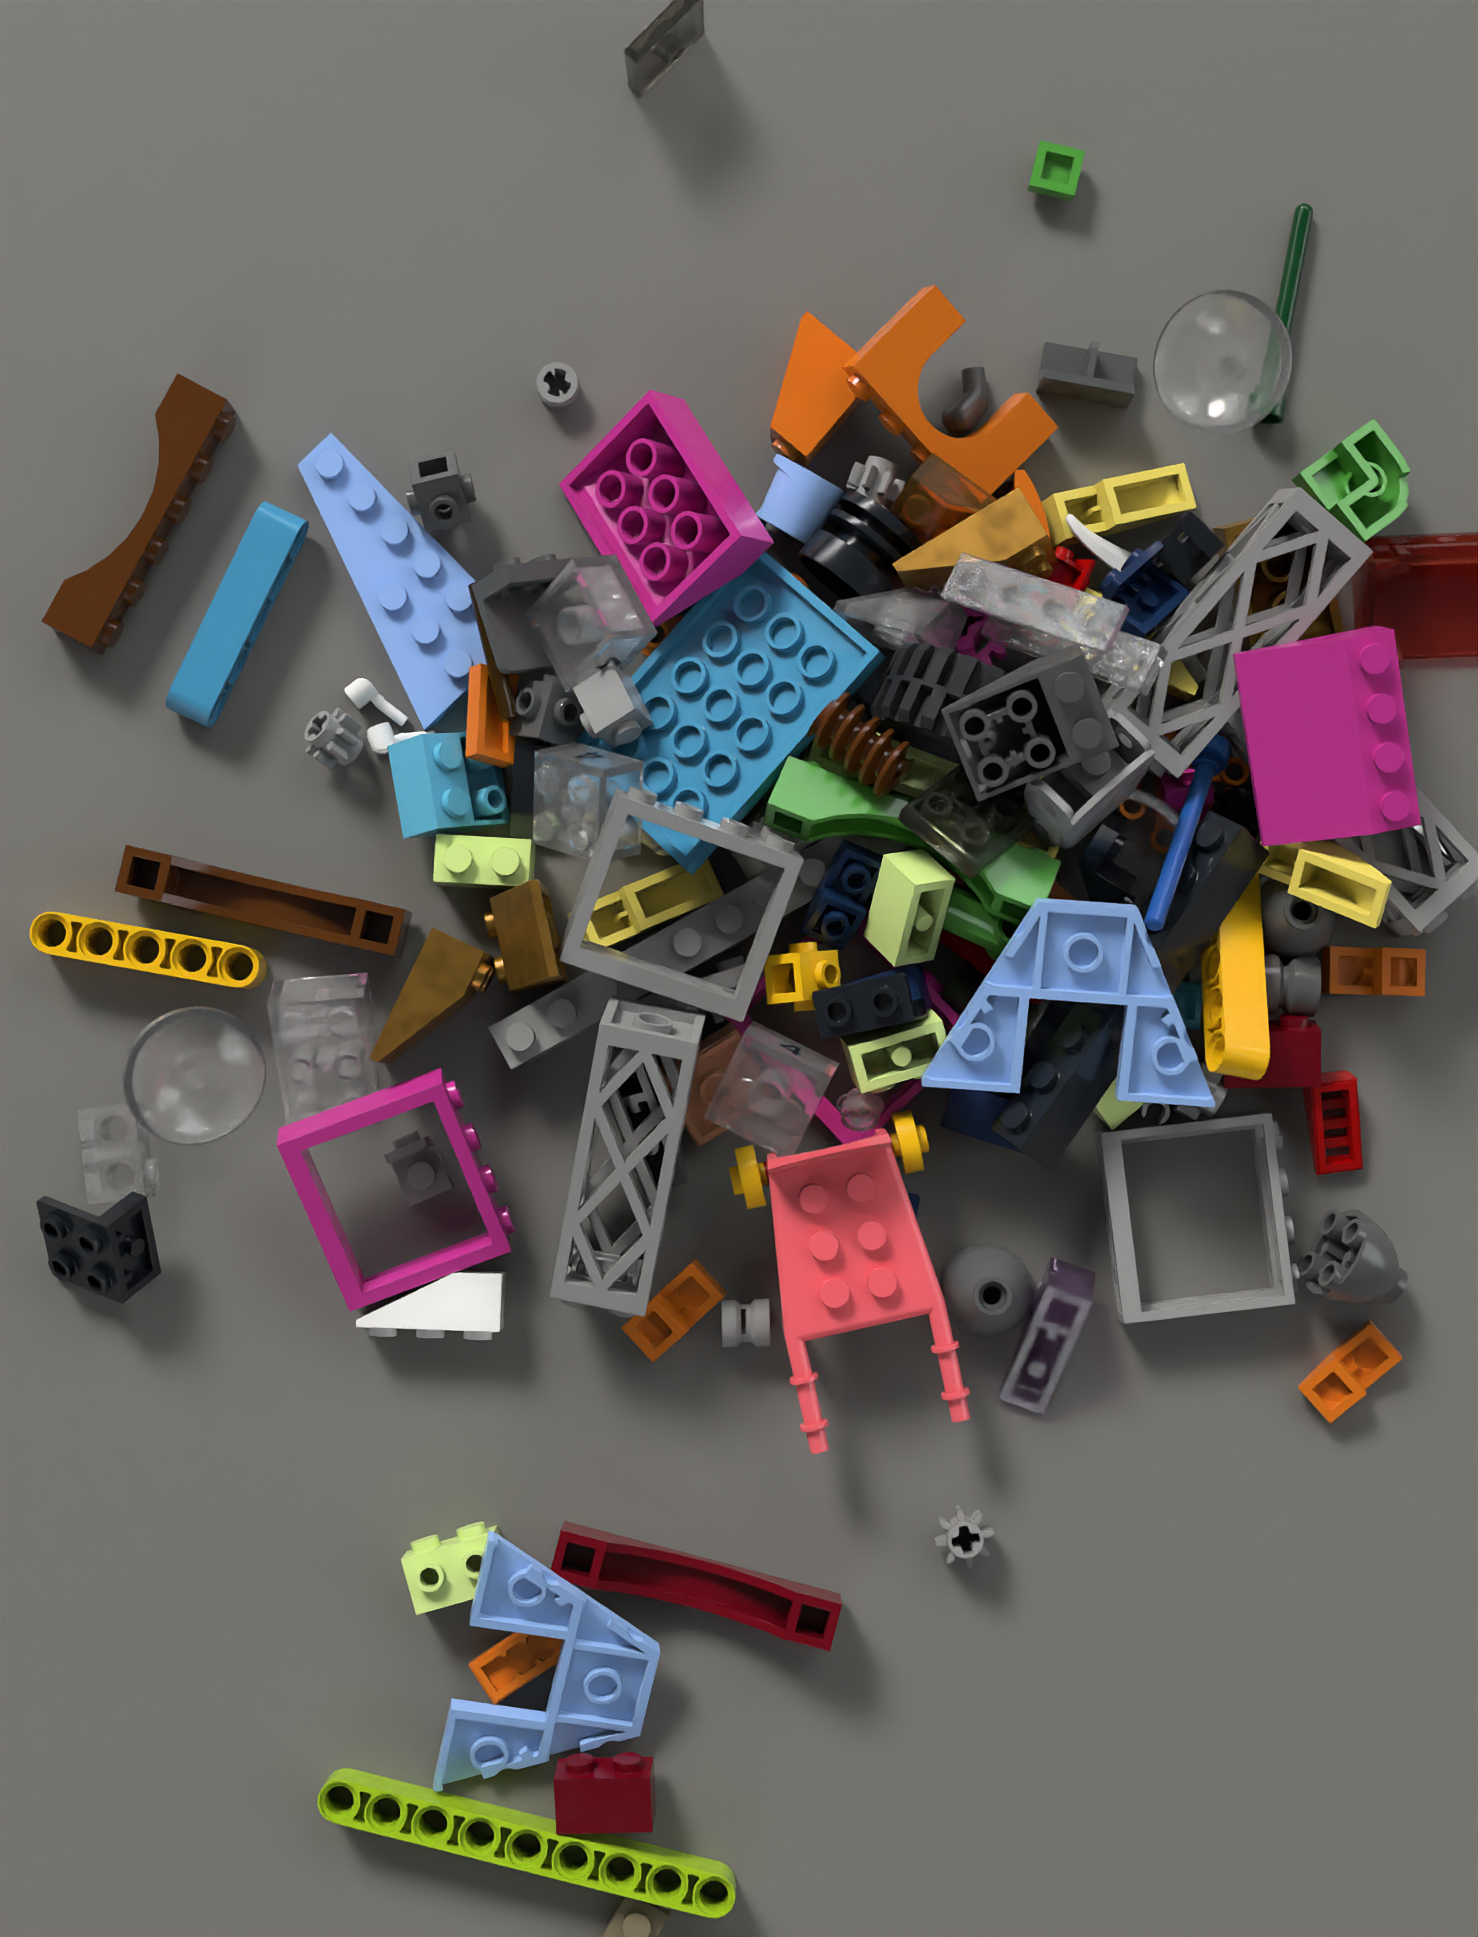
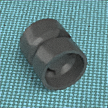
M1264 953L1268 1015H1274L1277 1009L1281 1007L1287 1015H1308L1311 1018L1314 1017L1318 1009L1321 992V967L1318 957L1296 956L1295 959H1286L1282 963L1277 954Z

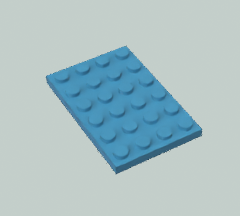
M764 552L741 575L697 601L631 676L654 723L642 730L641 735L636 740L628 744L619 745L616 748L600 737L593 739L585 729L576 739L574 750H566L564 754L611 799L616 788L627 792L630 786L641 790L644 788L658 795L656 802L672 808L675 807L676 801L703 810L702 818L720 824L722 817L740 822L777 781L788 756L797 758L815 738V735L808 737L807 733L820 712L843 693L848 692L852 696L886 657L777 561ZM588 752H598L597 755L604 757L576 758L575 756L584 755ZM629 815L691 874H694L718 847V845Z

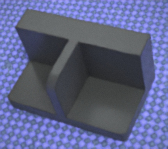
M1094 341L1091 342L1088 349L1045 342L1035 392L1127 408L1135 394L1136 385L1133 384L1138 358L1098 351L1099 342Z

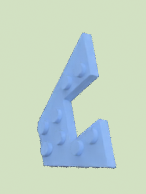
M1037 898L921 1076V1084L924 1087L1020 1093L1029 998L1125 1005L1115 1088L1116 1099L1118 1101L1215 1107L1214 1098L1211 1095L1197 1055L1186 1032V1027L1161 969V964L1148 936L1140 911L1136 905Z
M488 1530L470 1612V1626L562 1639V1644L546 1712L451 1698L433 1779V1791L437 1792L443 1790V1784L482 1774L483 1779L496 1776L503 1769L511 1768L518 1770L549 1761V1755L578 1747H580V1752L598 1748L607 1741L620 1742L640 1736L660 1657V1647L657 1641L494 1531Z

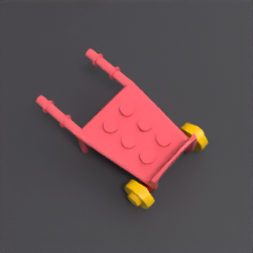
M911 1110L891 1114L894 1133L888 1134L885 1128L875 1130L874 1136L834 1147L777 1157L776 1152L767 1154V1161L757 1163L753 1144L734 1148L738 1165L729 1167L735 1195L744 1193L748 1210L767 1206L763 1186L770 1185L782 1307V1326L793 1373L789 1381L791 1385L796 1386L804 1422L799 1425L800 1431L806 1432L811 1454H818L829 1450L825 1427L829 1423L828 1419L822 1418L814 1382L818 1379L817 1372H812L805 1342L809 1340L928 1314L935 1345L931 1346V1352L937 1353L945 1391L941 1393L942 1400H947L952 1422H961L971 1418L966 1398L970 1394V1390L963 1385L956 1349L960 1347L959 1341L953 1339L945 1299L895 1157H900L905 1175L924 1171L922 1153L930 1152L927 1135L923 1124L915 1125Z

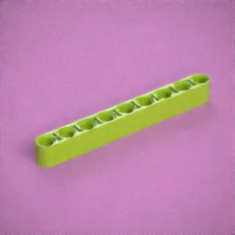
M341 1768L334 1771L328 1777L318 1795L317 1806L320 1814L326 1820L354 1829L707 1918L725 1916L731 1911L735 1903L736 1879L734 1873L728 1865L720 1861L609 1833L556 1834V1820L443 1791H433L431 1788L352 1768ZM336 1786L348 1788L353 1795L354 1802L348 1805L337 1803L332 1797L331 1789ZM382 1798L395 1800L400 1807V1814L396 1816L382 1814L378 1808L377 1801ZM429 1810H438L446 1817L447 1825L441 1828H433L425 1822L423 1813ZM478 1821L485 1822L493 1829L494 1835L489 1839L480 1840L473 1836L469 1826ZM529 1833L537 1837L541 1846L534 1851H525L517 1845L516 1838L521 1834ZM577 1845L584 1849L587 1858L580 1863H572L566 1860L562 1850L567 1846ZM616 1857H624L631 1861L634 1869L628 1874L618 1875L610 1869L608 1863ZM663 1869H672L678 1873L680 1881L673 1886H663L656 1880L655 1874ZM719 1881L725 1885L727 1891L721 1897L710 1898L702 1892L701 1888L706 1882Z

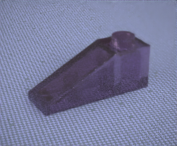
M1050 1257L1034 1294L1030 1312L1026 1317L999 1394L1000 1400L1044 1415L1092 1306L1096 1272Z

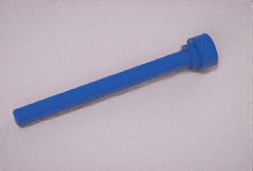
M1216 734L1192 762L1195 772L1144 920V924L1149 930L1159 931L1163 929L1213 777L1227 768L1232 753V745L1226 738Z

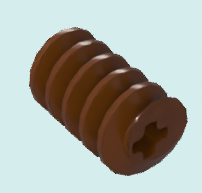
M845 692L831 701L820 712L810 726L807 736L815 735L814 744L819 749L823 750L830 747L829 757L833 761L838 762L845 759L843 764L844 770L848 773L853 774L860 771L858 779L862 785L868 786L875 782L873 788L874 795L882 798L891 792L910 770L914 759L908 760L905 756L911 743L906 740L893 748L891 742L896 731L890 728L880 736L876 734L881 719L875 716L864 724L861 719L866 707L860 704L853 710L848 711L846 707L851 694Z

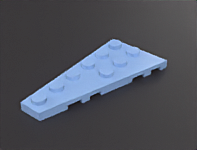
M330 433L297 466L423 729L429 731L468 693L469 668L480 663L486 665L468 585L476 581L425 531L422 525L345 446Z

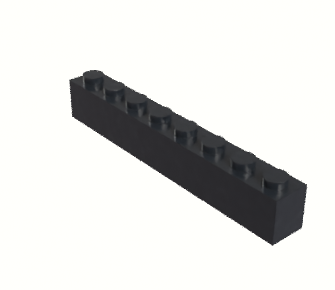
M1210 810L1195 830L1163 929L1152 931L1146 927L1172 995L1270 854L1243 826ZM1154 890L1147 899V901L1144 903L1142 908L1140 909V914L1143 919V922L1145 920ZM1076 1002L1022 1080L1020 1093H1013L990 1129L1051 1171L1117 1076L1125 1005Z

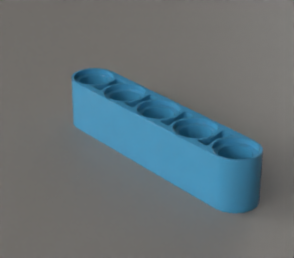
M267 501L260 504L169 689L165 703L166 708L208 728L215 724L304 543L309 528V521Z

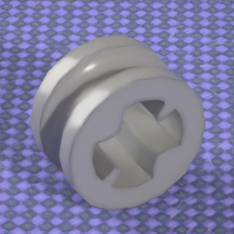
M549 363L542 367L537 375L536 385L539 396L543 403L555 409L566 408L577 399L579 393L577 375L573 368L566 363ZM556 375L565 376L566 386L570 388L565 394L560 390V396L551 395L550 386L546 383L551 377L556 381Z

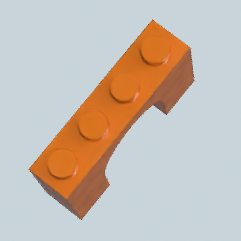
M932 285L921 288L842 369L850 377L846 381L850 389L861 400L866 402L870 399L881 411L878 419L882 425L896 437L901 434L913 447L909 451L913 460L927 472L932 469L944 482L940 488L946 497L957 506L963 504L965 507H979L1059 427L1028 392L1013 394L980 428L962 438L947 436L929 423L922 412L918 398V382L921 371L932 354L966 322L937 286Z

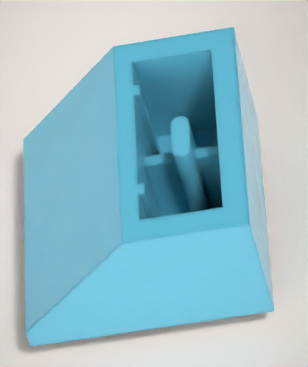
M466 732L420 734L387 746L403 839L436 837V834L450 835L510 823L502 768L466 758Z

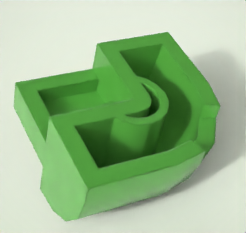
M1374 418L1292 479L1296 487H1301L1363 543L1396 520L1409 506L1406 503L1409 495L1407 475L1411 470L1403 455Z

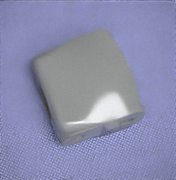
M1111 708L1107 711V715L1119 744L1113 750L1128 766L1109 781L1089 801L1059 770L1045 775L1041 780L1035 779L1027 782L1023 794L1027 810V821L1033 832L1051 847L1058 845L1063 849H1069L1076 845L1130 797L1151 766L1156 752L1151 748L1148 739L1122 714L1115 713Z

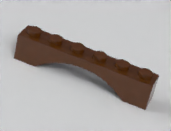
M177 373L155 413L159 435V465L154 489L143 515L128 537L109 556L86 571L63 581L42 619L43 623L103 655L107 647L112 648L117 643L124 628V624L121 621L129 606H136L145 592L146 582L143 580L152 564L158 565L166 554L169 541L166 538L173 525H179L188 514L191 506V500L188 498L197 482L201 484L206 480L213 466V458L211 456L219 441L224 443L234 429L236 418L233 416L236 410L226 398Z
M130 845L125 846L115 887L116 892L400 959H402L412 913L406 909L266 879Z

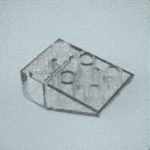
M368 973L274 980L267 1008L286 1124L289 1125L379 1091L378 1062L369 1059L376 1045V1032Z

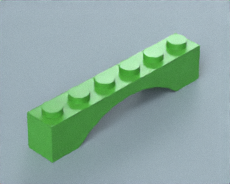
M788 756L768 800L763 825H768L806 842L835 836L863 835L887 838L917 849H924L929 855L935 857L957 873L976 893L989 914L1020 925L1037 898H1048L1061 861L1051 858L1047 852L1039 848H1025L1005 840L1001 834L988 829L979 830L961 823L955 816L949 813L933 812L915 805L912 800L903 795L887 794L879 798L874 795L873 788L869 785H862L856 777H843L825 770L822 765L813 760H799L792 756Z

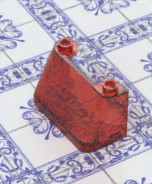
M1478 532L1373 536L1364 542L1373 553L1352 576L1354 630L1371 626L1394 629L1399 670L1404 667V660L1478 657Z

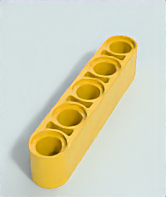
M1257 872L1200 954L1206 1066L1213 1073L1252 1080L1262 1078L1270 1059L1260 879Z
M45 912L38 915L30 927V939L33 946L43 953L239 989H252L259 986L267 974V962L258 950L233 943L59 912ZM60 921L66 929V937L60 945L53 947L48 940V931L54 923ZM108 930L113 938L112 947L106 954L99 955L94 948L95 936L100 931ZM154 938L159 945V954L153 962L146 964L141 959L140 947L145 940ZM200 946L206 954V962L200 970L192 972L187 967L186 956L192 948ZM247 954L253 963V970L246 979L238 980L233 975L232 964L238 956Z

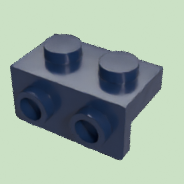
M1158 540L1144 552L1137 548L1125 561L1121 572L1114 568L1097 589L1102 594V597L1094 608L1093 613L1136 647L1155 632L1190 594L1187 589L1154 565L1165 547Z

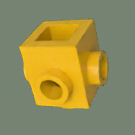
M817 942L788 944V954L768 956L764 965L767 1004L794 1002V1012L815 1010L812 999L814 991L841 986L837 950L818 951Z

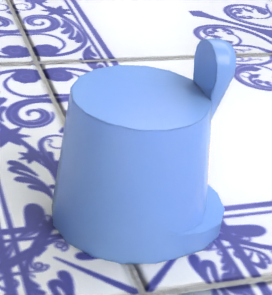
M776 454L773 462L778 466V470L762 507L756 512V515L764 527L768 523L806 544L817 529H822L828 520V514L837 507L839 500L846 492L795 462Z

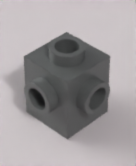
M454 449L408 460L412 487L405 488L412 516L421 514L426 532L437 529L450 530L460 524L471 522L469 503L477 501L470 473L461 475Z
M544 674L542 681L523 679L520 693L515 703L519 718L512 721L509 734L541 746L562 747L563 749L574 750L579 727L582 723L580 715L584 710L574 690L570 689L571 681Z

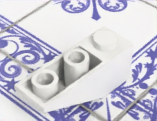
M457 1271L363 1315L356 1320V1327L369 1328L368 1335L377 1337L397 1336V1329H416V1337L444 1338L445 1330L464 1331L463 1339L491 1340L492 1332H500L504 1328L506 1271Z

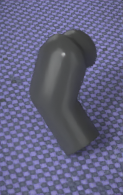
M969 367L961 371L964 395L954 404V407H946L942 413V423L948 431L955 432L960 430L965 432L970 430L986 413L988 397L984 367Z

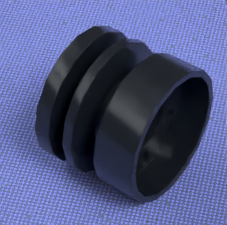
M848 489L839 500L843 510L834 508L827 516L831 525L840 535L837 537L830 532L817 529L797 554V557L803 566L835 595L859 611L874 616L894 591L891 582L882 571L885 570L899 576L893 563L921 547L922 544L892 511L861 493Z

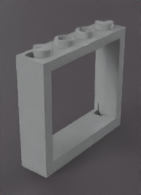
M630 786L628 792L616 788L558 948L559 961L743 1022L804 859L798 851L793 850L795 843L784 840L778 835L768 833L766 840L748 834L750 827L741 822L722 817L720 824L704 819L702 818L704 811L690 804L676 801L675 807L672 808L656 802L658 795L644 788L641 790ZM628 815L781 867L735 990L583 939Z
M1256 1113L1196 1120L1195 1122L1187 1121L1095 1132L1118 1321L1123 1324L1295 1304L1294 1292H1299L1297 1279L1300 1278L1297 1264H1290L1288 1245L1294 1244L1295 1235L1291 1217L1284 1216L1282 1197H1288L1289 1187L1285 1169L1278 1168L1276 1150L1282 1149L1283 1139L1279 1135L1278 1121L1273 1122L1272 1113ZM1250 1129L1270 1288L1141 1303L1121 1144Z

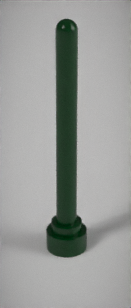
M1307 203L1299 204L1294 211L1262 384L1256 388L1255 394L1249 397L1246 417L1259 423L1279 424L1284 420L1287 401L1283 398L1284 392L1280 389L1313 217V209Z

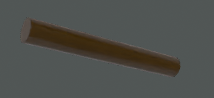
M474 583L468 585L499 719L500 722L513 721L519 717L516 711L509 675L501 673L497 668L471 586Z

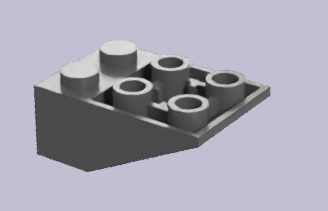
M1079 643L1033 660L941 709L978 802L1119 746Z

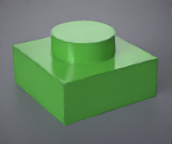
M1040 140L1027 191L1073 202L1085 151Z

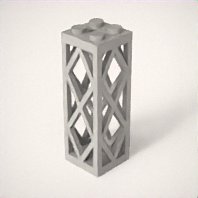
M1301 487L1279 489L1101 696L1106 712L1111 708L1115 713L1122 714L1150 742L1151 748L1156 752L1148 769L1150 773H1154L1158 777L1167 773L1179 778L1240 707L1232 654L1241 652L1244 637L1265 631L1250 650L1297 641L1373 553L1366 544ZM1286 522L1297 530L1296 532L1272 539ZM1313 544L1307 584L1299 592L1307 546ZM1294 551L1284 604L1247 616L1256 564ZM1241 576L1234 619L1229 622L1236 580ZM1220 600L1215 627L1190 635ZM1229 643L1223 681L1217 687L1224 645ZM1211 649L1203 698L1163 712L1172 662ZM1157 674L1150 716L1147 717L1153 679ZM1138 696L1137 706H1136V711H1135V710L1130 706V704H1131V703L1134 701V699ZM1181 729L1171 741L1164 736L1166 733Z
M1239 707L1218 731L1217 735L1226 738L1231 743V757L1243 759L1249 767V777L1251 778L1241 707ZM1417 786L1416 791L1421 825L1400 829L1408 870L1377 861L1371 835L1357 836L1359 847L1351 840V837L1329 839L1354 853L1392 881L1381 921L1396 938L1410 934L1417 937L1423 932L1426 934L1431 933L1449 917V914L1445 911L1449 905L1454 904L1459 899L1464 902L1478 891L1477 851ZM1416 839L1427 850L1431 877L1422 873ZM1401 893L1408 894L1410 896L1407 899H1405Z
M610 996L599 1024L550 1298L560 1299L563 1304L575 1308H583L588 1305L605 1308L611 1314L619 1317H633L635 1315L645 1317L655 1278L705 1014ZM615 1046V1047L624 1048V1049L611 1061L612 1052H613V1047ZM655 1055H660L673 1088L671 1093L668 1090ZM675 1059L682 1060L680 1071ZM644 1062L660 1104L634 1130L618 1088ZM607 1100L610 1102L625 1139L621 1145L604 1107V1103ZM664 1117H666L641 1143H639ZM599 1128L610 1156L590 1176ZM668 1133L657 1187L645 1156ZM635 1167L651 1204L647 1209L631 1173ZM615 1168L614 1172L592 1193V1191H593V1190L613 1171V1169ZM621 1182L636 1221L612 1243L598 1205ZM587 1216L602 1251L592 1249L582 1221ZM642 1233L643 1236L624 1255H620ZM645 1252L644 1259H640L639 1257Z

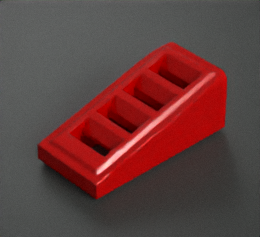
M1347 1070L1321 1073V1087H1303L1314 1173L1316 1175L1361 1170L1363 1169L1357 1078ZM1340 1090V1095L1321 1097V1093ZM1343 1109L1342 1115L1323 1117L1322 1110ZM1345 1127L1346 1134L1324 1136V1130ZM1348 1146L1349 1153L1330 1156L1325 1154L1326 1148Z

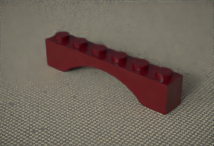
M564 1521L551 1566L553 1572L572 1584L595 1590L638 1595L692 1607L741 1622L784 1640L829 1652L842 1607L841 1595L837 1592Z

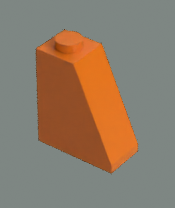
M808 311L800 320L770 426V438L774 441L771 447L774 451L793 462L797 460L804 467L811 462L863 401L848 386L846 381L850 377L842 369L857 352Z

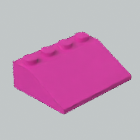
M649 390L559 483V486L644 627L649 630L654 629L741 575L774 543L685 400L668 394Z
M1371 626L1232 654L1262 846L1372 835L1421 825L1394 629Z

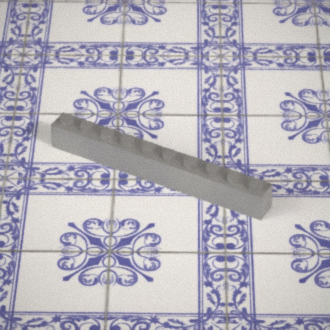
M863 835L828 837L799 853L804 861L782 920L810 905L828 865L844 839L880 855L904 852L913 846L887 838ZM775 866L625 950L623 953L688 974L756 935L781 867ZM588 971L488 1027L511 1070H517L599 1024L610 996L640 1001L653 992Z

